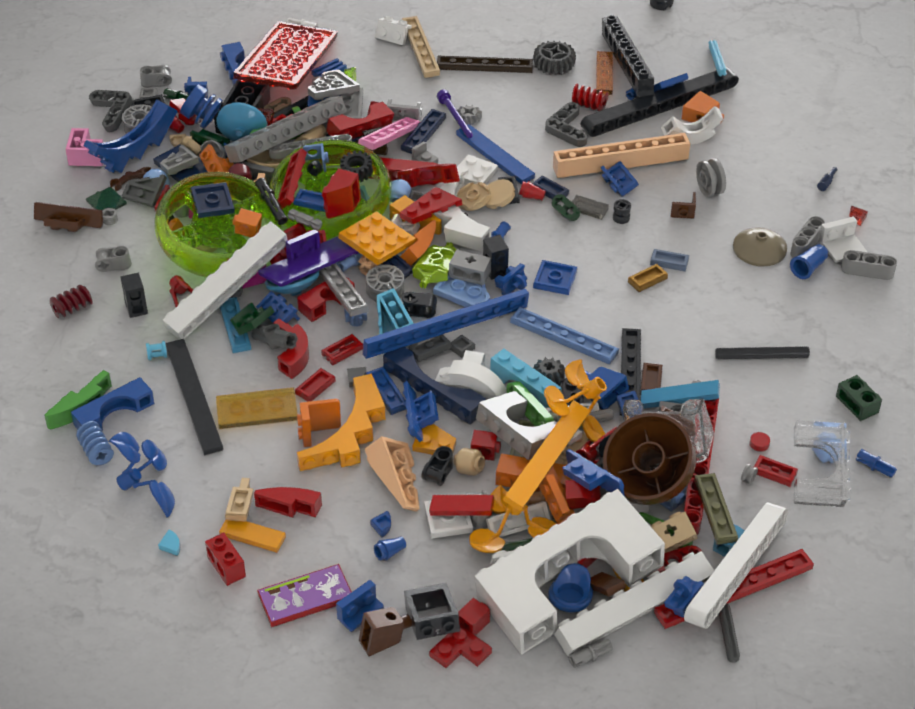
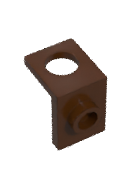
M693 192L692 203L672 202L671 217L694 219L696 192Z

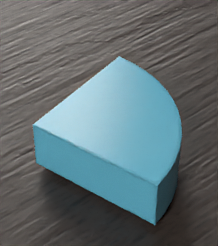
M168 530L158 544L159 549L178 556L180 552L179 538L173 531Z

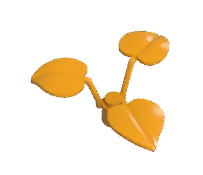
M582 359L572 361L565 367V375L572 385L577 386L581 391L568 399H564L561 391L555 386L550 385L544 390L548 406L559 416L568 415L570 409L566 403L581 395H584L587 399H594L588 408L591 412L596 402L601 399L600 394L607 389L605 382L600 377L589 381L583 368ZM588 414L582 423V427L586 436L594 443L606 433L597 419Z
M499 485L490 495H494L495 499L492 511L497 514L505 513L497 533L489 529L480 528L474 530L470 534L469 545L483 553H496L502 550L505 541L499 536L509 513L519 515L524 511L526 523L529 525L528 533L533 538L546 533L557 523L544 517H534L531 521L528 515V506L525 505L520 512L503 501L508 491Z

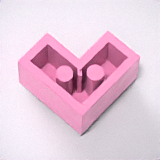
M72 128L65 149L68 165L103 166V163L100 162L101 159L89 154V149L83 146L86 140L94 143H103V139H90L89 128Z

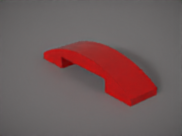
M451 163L422 166L397 172L398 180L407 181L411 188L418 185L460 181L457 166Z

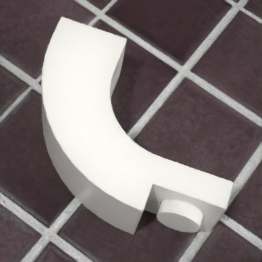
M714 106L700 120L692 123L681 122L672 116L661 129L664 136L686 133L690 144H698L716 134L714 128L720 124L723 117L720 110Z
M453 360L451 367L440 368L435 381L447 386H466L485 397L486 400L506 393L505 385L494 372L478 363L466 360Z

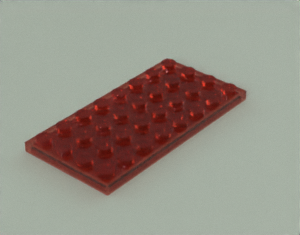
M278 21L234 71V79H239L242 82L251 81L256 84H268L272 87H285L289 90L297 89L335 41L337 31Z

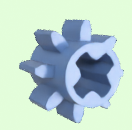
M346 309L344 310L345 322H349L352 326H360L363 324V321H367V312L351 317Z

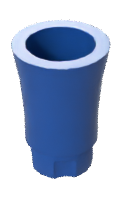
M817 244L810 247L804 253L792 258L790 261L792 273L799 279H808L827 259V248Z

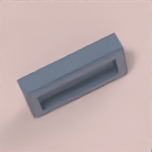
M654 249L650 265L658 264L663 268L686 272L689 255Z

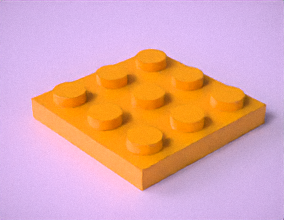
M377 211L339 232L338 237L376 265H380L407 249L416 240L414 236Z

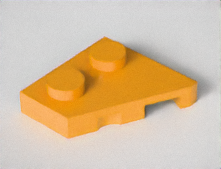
M435 424L422 428L423 441L419 442L415 437L412 446L415 452L431 455L441 446L449 447L454 452L456 438Z

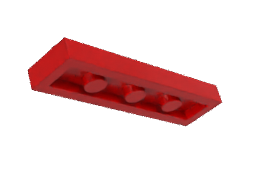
M302 148L291 156L277 200L282 209L287 205L290 206L295 199L294 194L299 186L298 180L302 175L301 170L306 162L307 152Z

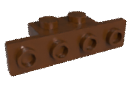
M43 202L34 203V219L44 221V226H49L50 229L59 230L64 228L69 232H77L84 226L96 228L103 226L102 210Z

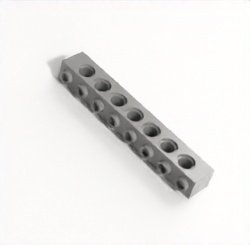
M342 96L329 97L225 145L224 148L229 162H242L327 122L331 117L346 113L347 110Z

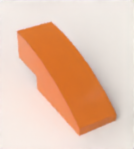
M435 220L413 235L416 238L415 243L408 247L400 256L410 266L430 246L436 229Z

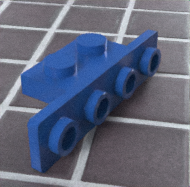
M406 381L403 383V395L406 399L404 405L407 410L406 418L409 422L407 428L410 435L416 437L421 442L423 441L422 428L432 425L435 421L439 420L436 399L432 391L417 398L416 392Z
M571 449L566 450L567 465L562 467L564 475L590 491L597 486L604 488L608 492L618 489L625 497L624 484L620 478L615 477L607 472V470L582 457L579 453Z

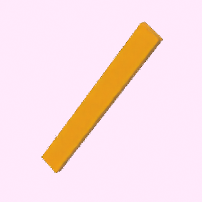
M575 400L569 406V414L560 418L503 498V501L520 512L590 412L589 409Z

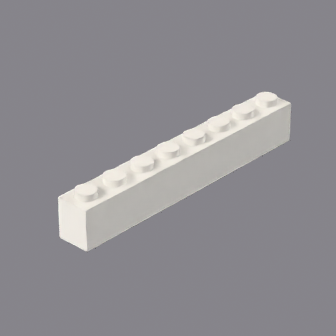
M271 221L261 227L259 232L254 237L249 238L241 249L236 250L227 262H223L215 273L210 274L204 283L192 291V294L186 299L181 300L173 311L166 314L163 319L166 329L179 340L185 339L286 246V241H288L286 233Z
M701 551L695 555L691 552L682 558V562L678 564L676 561L665 567V571L652 573L647 577L648 580L643 583L639 580L633 583L628 591L620 590L612 595L613 599L609 601L603 599L594 605V609L590 611L584 609L576 615L577 618L571 621L568 618L559 623V628L554 635L567 657H569V654L585 648L587 644L591 645L652 612L655 607L663 605L673 592V584L677 579L682 580L684 576H687L694 581L705 583L714 572V569Z

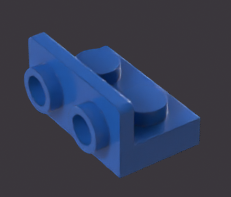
M272 291L256 306L257 309L260 307L265 309L269 306L273 308L274 313L268 317L272 323L277 319H281L285 323H288L293 317L297 321L300 319L296 314L298 310L291 303L286 305L287 300L281 294L276 296Z
M368 580L336 603L337 619L352 632L361 626L363 613L384 609V605L376 598V584Z

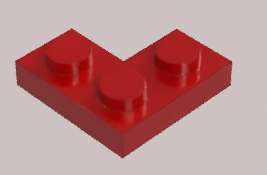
M460 625V631L447 634L429 651V656L445 668L460 655L478 667L492 653V647Z

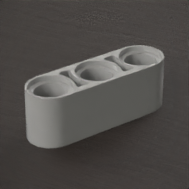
M818 216L809 218L797 233L792 242L790 252L792 258L804 253L818 243L821 226L825 224L823 218Z
M848 250L844 253L841 270L850 275L890 280L894 277L897 260L888 255Z

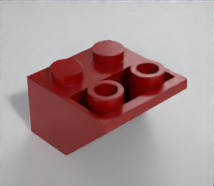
M338 168L336 173L331 176L330 182L322 190L326 218L331 219L355 210L361 201L358 173Z

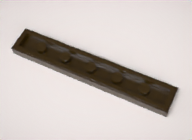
M437 56V64L440 70L533 73V59Z

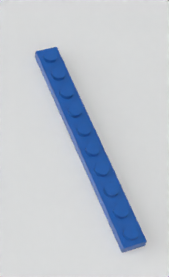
M522 289L364 339L363 356L368 359L517 311L519 307L526 308L529 292L526 289Z

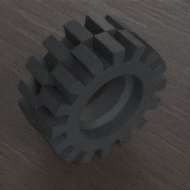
M353 151V154L348 152L347 156L344 155L343 159L341 158V169L358 173L360 183L363 182V179L368 180V177L372 176V159L370 155L367 156L366 152L363 154L362 151L358 153Z

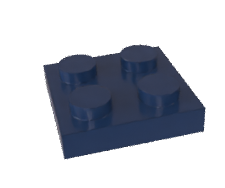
M226 182L191 187V195L198 218L234 213V205Z

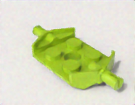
M447 242L445 246H430L412 269L413 277L421 281L419 283L421 288L424 287L425 289L429 283L448 281L449 263L457 250L453 247L452 242Z

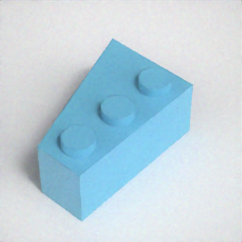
M394 288L377 295L379 335L414 324Z

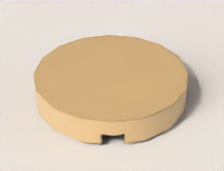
M505 179L496 180L488 184L491 198L485 206L497 209L499 206L504 207L509 204L515 197L513 184Z
M478 182V184L468 183L457 193V197L462 199V205L459 207L466 211L482 208L491 198L489 187L482 182Z

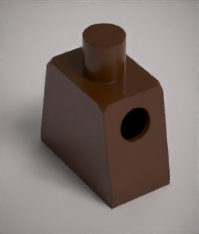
M394 607L363 613L359 642L368 657L398 644L401 641L403 629L412 627V620L408 614L400 616Z

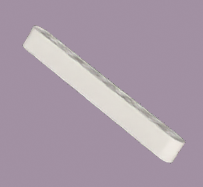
M768 502L763 506L690 602L685 611V622L704 629L711 625L786 523L788 517L787 508Z

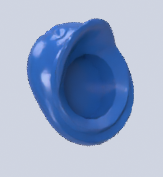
M572 563L566 565L561 570L548 591L549 600L554 607L564 612L575 613L586 609L590 605L593 598V588L590 585V574L587 568L583 565Z

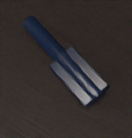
M833 167L829 174L826 173L819 181L817 188L820 191H825L831 184L833 176L838 170L837 167Z

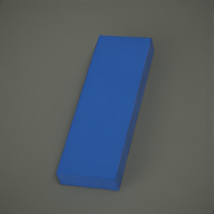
M384 367L366 372V375L372 374L390 415L406 410L404 405L406 402L405 398Z

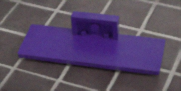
M314 229L286 241L287 258L258 270V274L279 287H283L309 274L316 273L320 269L329 267L338 261H343L347 257L359 254V252L340 240L339 236L320 244L319 232Z

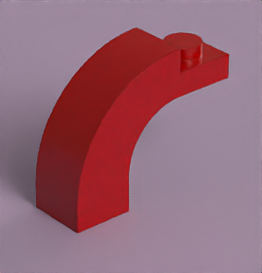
M277 319L273 324H278L281 330L295 333L298 338L293 349H287L277 356L279 371L293 379L304 370L308 363V337L299 324L291 327L288 323Z

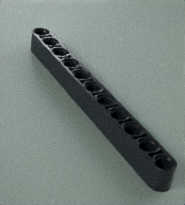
M726 67L727 74L725 76L722 75L720 77L717 70L656 91L654 95L639 97L587 115L581 120L580 125L591 137H596L683 106L699 91L711 96L731 89L737 85L739 78Z

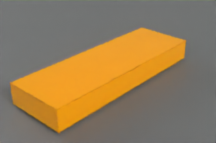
M225 520L219 530V534L224 532L229 539L278 553L286 538L285 532L248 521Z

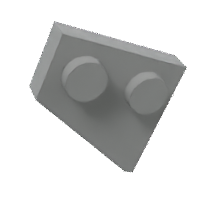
M184 145L179 146V152L176 154L172 152L168 158L160 162V166L166 174L174 175L181 170L198 164L199 159Z

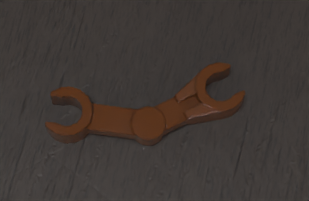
M143 167L135 172L128 171L119 179H112L110 187L115 186V191H118L122 188V184L133 178L142 179L145 173L151 170V167Z

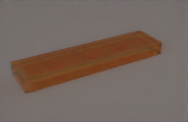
M597 51V94L600 90L603 91V95L606 92L609 95L613 94V52Z

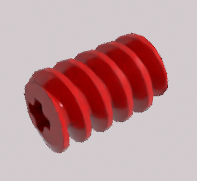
M576 83L572 92V102L586 108L591 107L592 110L602 111L607 104L609 94L606 92L603 96L602 90L597 94V89L591 92V87H588L585 91L584 85L579 89V84Z

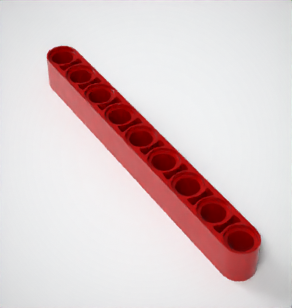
M719 399L701 401L694 441L696 466L693 476L688 483L684 512H686L697 535L701 529L704 507L694 478L695 475L709 474Z

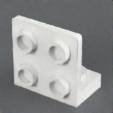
M855 217L825 223L821 226L819 242L827 248L828 254L835 263L842 262L844 253L848 250L867 252L854 235L857 225Z

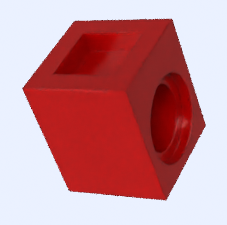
M474 430L471 449L479 450L485 460L494 461L496 453H500L501 441H498V436L493 432Z

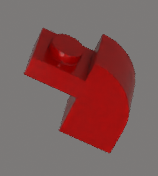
M565 480L566 501L569 509L585 508L588 504L595 503L601 499L599 486L590 491L574 480Z

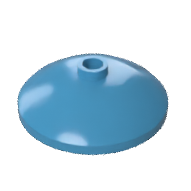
M246 103L227 104L221 108L217 116V126L220 132L233 142L249 135L254 129L267 126L266 118L261 111Z
M319 270L283 287H279L266 280L265 287L279 294L299 295L302 293V290L307 289L317 280Z

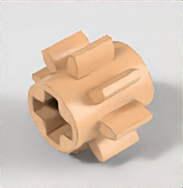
M362 256L358 261L360 263L358 268L364 275H367L368 271L373 267L378 266L365 256Z

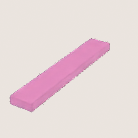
M405 117L360 138L358 145L374 150L413 131L420 121Z

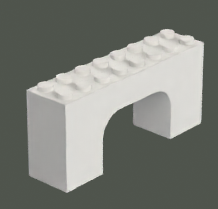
M616 489L613 492L606 493L597 502L588 504L579 513L570 515L567 520L559 525L552 526L546 533L535 536L528 544L517 547L510 555L499 558L490 567L481 569L475 575L477 598L488 606L492 618L522 655L554 635L558 629L557 610L541 592L540 587L558 576L566 565L577 564L583 558L602 559L630 587L633 583L643 579L664 565L665 543L623 494Z

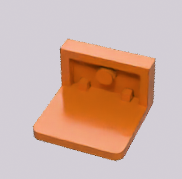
M339 399L299 403L300 414H297V423L301 427L298 428L299 440L303 439L304 447L312 446V431L341 427Z

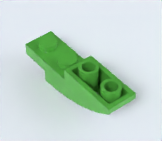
M103 370L78 393L70 391L66 396L62 397L56 405L44 414L47 428L51 430L72 423V411L103 396L112 387L110 373Z

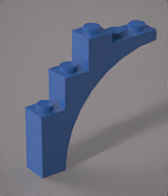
M156 100L144 119L126 135L105 143H94L86 140L83 146L89 149V154L101 159L100 162L106 165L105 169L112 173L115 170L122 173L129 158L133 160L136 157L141 160L148 145L152 146L155 144L160 146L178 111Z

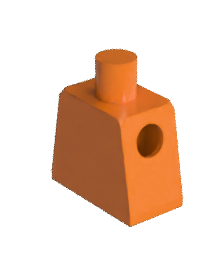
M699 91L683 105L681 119L691 123L696 122L714 106L719 109L720 103Z

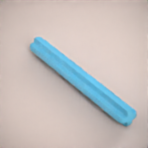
M710 40L708 42L717 73L720 77L722 75L725 76L727 69L716 40Z

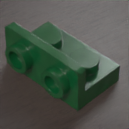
M205 129L199 132L194 130L190 132L192 139L199 145L209 140L216 141L222 144L223 147L224 143L230 144V139Z
M249 303L234 315L230 321L240 336L257 328L274 313V310L271 306L265 309L263 307L256 309L253 303Z

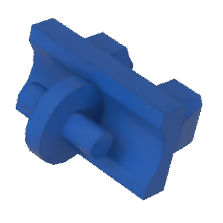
M520 263L516 267L509 266L504 277L498 275L495 278V285L501 289L502 295L509 294L516 288L520 290L526 288L527 276L524 273V264Z
M684 576L682 580L677 579L673 584V592L664 602L665 607L672 609L675 615L684 617L686 608L702 588L704 582L694 581L687 576Z

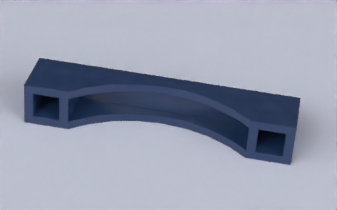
M406 347L386 352L383 355V367L388 373L393 374L402 382L407 381L417 392L426 394L432 391L435 395L436 403L456 415L460 420H464L470 425L477 420L476 415L479 402L485 401V397L472 389L450 387L431 379L419 368L414 359L413 352Z

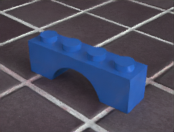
M235 42L221 45L222 52H220V58L222 62L224 61L225 70L228 71L229 79L232 80L233 86L238 78L257 81L253 68L241 67L245 64V54L241 43Z
M139 377L72 411L73 424L78 430L84 423L95 421L103 431V421L110 413L122 409L133 410L138 413L155 404L153 391Z

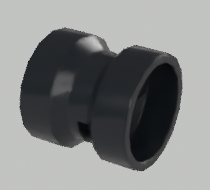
M625 199L616 200L613 207L614 222L619 224L628 223L630 220L631 203Z

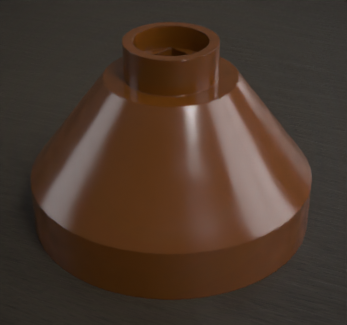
M644 413L627 419L613 431L604 449L603 466L607 472L622 480L624 495L627 500L637 504L654 505L674 498L687 486L695 470L696 451L692 439L676 420L663 414Z

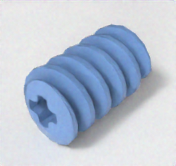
M89 421L79 427L76 436L89 461L94 465L108 463L113 458L114 451L99 424L95 421Z

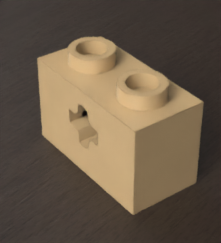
M676 512L670 515L668 520L664 522L658 521L650 525L664 541V553L676 550L698 539L686 512ZM672 529L675 535L671 536L668 530Z

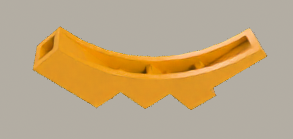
M372 374L353 378L355 403L345 424L327 440L297 452L300 471L336 462L340 463L341 468L361 463L358 445L373 441V427L371 423L386 420L385 405Z

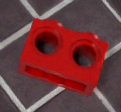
M224 532L205 541L207 557L227 586L246 577L244 560Z

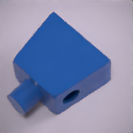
M598 367L593 373L585 371L589 381L600 377L606 384L607 389L600 394L601 399L597 401L601 410L608 409L617 401V395L624 394L629 390L627 377L624 374L605 367Z

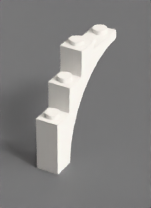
M458 170L459 182L445 183L440 189L458 196V191L465 185L463 171ZM453 205L448 207L446 212L438 211L434 213L442 221L446 242H452L456 245L483 252V239L491 237L490 227L470 219L461 211L459 206Z

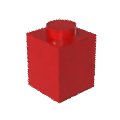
M474 597L458 611L459 624L475 636L490 623V609L485 603L479 602Z

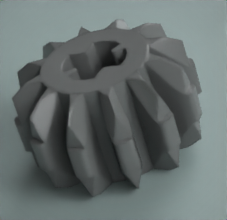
M545 357L544 360H538L537 364H534L533 368L559 386L565 379V367L561 364L560 360L554 361L553 357L551 359Z

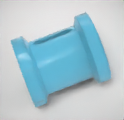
M165 341L151 345L146 343L148 360L161 356L167 358Z

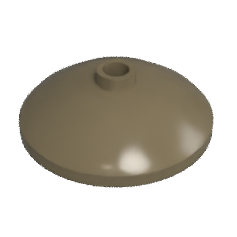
M755 227L737 234L734 238L733 250L738 258L748 264L772 266L785 258L787 244L775 231Z

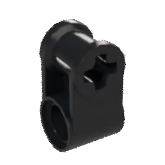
M414 292L402 294L403 305L410 317L431 318L436 314L437 297L435 295Z
M441 446L435 450L433 456L422 470V479L437 482L439 486L444 484L448 474L453 469V451L451 448Z

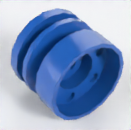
M198 84L184 102L180 114L188 119L197 115L194 123L198 124L203 119L200 127L205 129L213 122L214 116L220 110L219 108L223 100L218 98L213 103L216 95L213 94L207 99L208 90Z

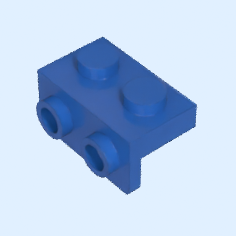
M621 161L608 170L604 166L600 167L603 171V174H601L606 183L610 182L611 184L609 185L614 193L618 192L622 197L639 185Z

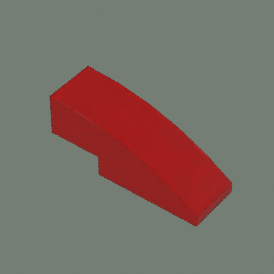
M275 487L259 489L254 492L256 507L292 518L296 512L316 518L322 507L321 492L309 489Z

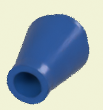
M402 536L379 540L374 545V553L379 560L386 561L406 548V541Z

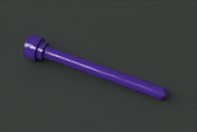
M445 89L440 90L437 93L438 101L446 105L467 138H472L473 133L450 101L451 95Z

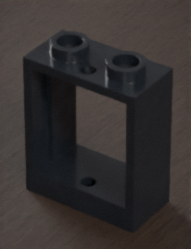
M447 583L404 591L405 608L412 620V628L417 640L460 631L459 613ZM447 606L449 611L419 618L417 611Z

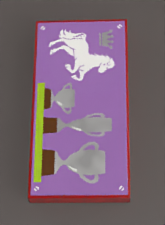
M339 564L257 590L258 597L271 627L335 607L338 601L352 592Z

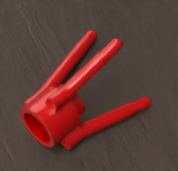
M179 275L172 277L169 281L171 287L169 292L172 294L175 307H177L179 302L176 294H183L186 290L192 293L193 289Z
M614 427L593 444H591L592 441L589 439L576 453L596 464L599 459L595 460L597 456L595 447L600 444L603 438L611 435L617 427Z

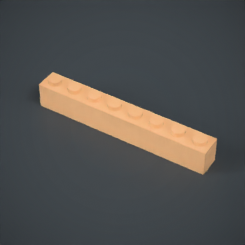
M686 133L554 151L553 169L557 178L603 172L600 167L604 166L608 170L620 161L626 168L687 160L689 159L690 141Z

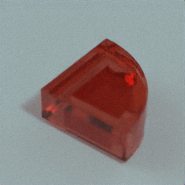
M851 206L849 216L855 217L857 225L861 226L867 217L868 211Z

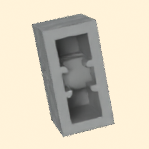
M460 250L455 251L449 263L450 278L484 285L491 272L490 257Z

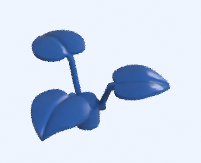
M127 432L117 433L109 442L115 445L122 455L131 462L127 469L116 478L117 484L124 491L132 486L136 489L139 486L149 485L152 495L165 513L166 518L169 517L174 508L175 499L167 485L163 482L157 483L156 480L140 482L142 478L140 471L151 463L158 471L166 468L167 460L164 453L153 441L147 439L142 442L141 448L149 460L138 469H132L134 464L140 461L139 444L131 434Z

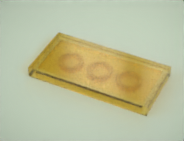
M294 387L216 396L219 429L297 420Z

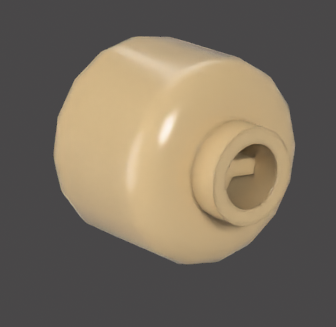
M462 448L454 456L453 463L459 473L475 476L484 469L485 458L479 450Z

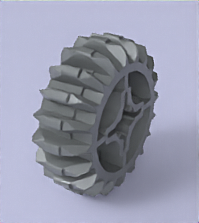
M547 41V43L542 42L541 45H537L533 60L535 67L539 71L542 70L543 73L547 72L549 75L551 73L562 75L563 72L567 73L568 70H572V67H574L576 52L566 42Z

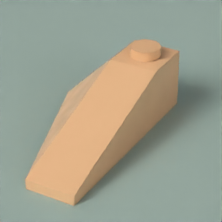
M381 436L365 448L368 463L403 509L420 510L418 492L413 485V482L416 480V475L412 473L411 468L414 466V460L408 443Z

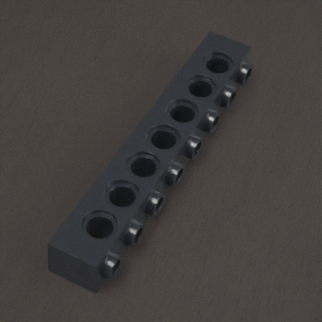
M610 15L602 18V35L637 97L654 95V76L618 16Z

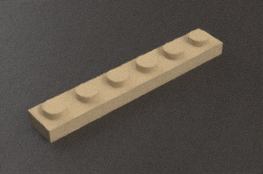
M418 17L402 18V20L407 21V24L412 25V28L408 29L407 37L424 78L439 76V66Z

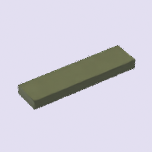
M715 473L695 475L694 481L716 544L737 542L738 535Z

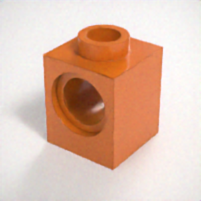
M241 208L239 214H235L233 219L235 233L250 238L254 237L261 228L262 214Z

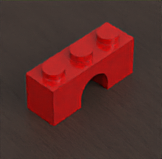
M347 278L355 288V283L352 282L349 278ZM325 281L297 297L298 311L311 322L327 314L326 301L334 300L340 305L342 304Z

